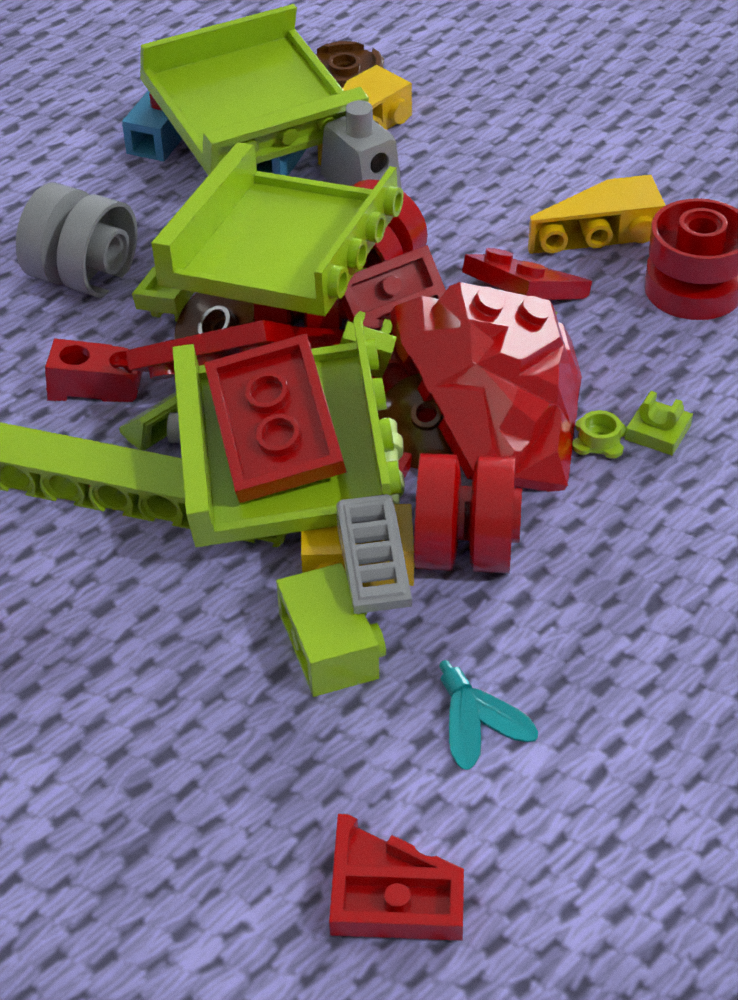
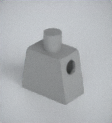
M357 100L348 103L346 106V116L328 122L324 127L321 175L330 183L352 186L362 180H380L389 166L397 167V185L402 188L397 144L394 136L373 120V107L369 102Z

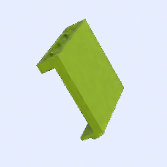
M295 4L141 45V81L207 175L214 170L237 142L254 145L256 164L323 144L324 127L328 122L346 116V106L348 103L357 100L369 101V97L361 87L344 91L295 29L297 12Z
M237 142L151 242L158 285L325 317L337 298L344 296L348 282L355 272L363 268L375 243L381 242L385 228L392 218L397 217L401 212L403 190L397 185V167L389 166L372 190L257 171L254 145Z
M361 318L353 320L356 342L311 349L347 473L243 503L239 502L234 489L205 365H198L194 344L173 347L185 506L195 548L337 526L336 505L339 501L386 494L392 496L402 493L397 460L386 462L385 452L394 451L390 419H379L378 417L379 410L387 409L382 377L374 379L371 377V371L380 370L375 338L365 340Z

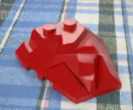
M458 282L450 285L440 299L420 296L394 306L390 313L393 335L397 337L395 342L396 351L403 364H409L413 361L423 380L417 389L423 400L431 401L434 398L444 418L438 427L453 454L457 455L467 479L472 480L474 466L478 456L515 457L514 486L547 492L565 490L568 486L573 449L572 442L582 376L572 340L563 323H558L551 301L536 296H526L491 287Z

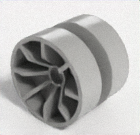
M56 182L44 184L30 197L18 223L16 233L18 263L24 273L31 277L57 285L64 284L69 289L97 298H103L109 290L91 285L88 281L98 271L121 278L129 271L137 245L136 217L131 207L126 203L97 194L89 195L83 190Z

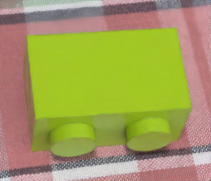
M342 563L276 580L279 615L313 697L379 679V658L386 656L384 637L378 623L369 624L365 616L367 613L354 614L347 575Z

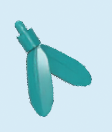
M447 660L440 662L439 668L443 673L440 680L451 696L449 711L450 751L461 769H471L481 755V723L515 741L533 742L538 739V730L526 714L491 694L472 688L460 667H452Z

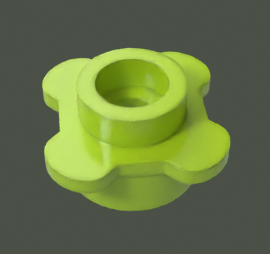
M596 410L586 413L576 421L575 429L579 434L578 438H575L572 442L573 450L580 455H587L589 453L603 454L611 459L618 458L623 454L624 446L620 443V439L625 436L626 426L616 415L608 411Z

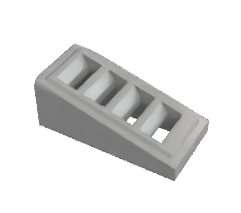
M386 494L339 501L336 505L337 528L354 614L412 607L411 590L392 496ZM385 540V541H381V542H373V543H365V544H357V545H355L356 543H364V542H372V541ZM390 561V562H386V563H378V564H370V565H362V566H359L360 564H368V563H375V562ZM394 579L393 584L363 587L362 583Z

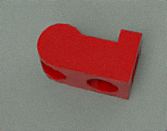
M54 338L45 365L47 401H67L68 396L101 399L104 402H133L137 397L143 372L129 370L126 354L128 348L112 346L111 344Z

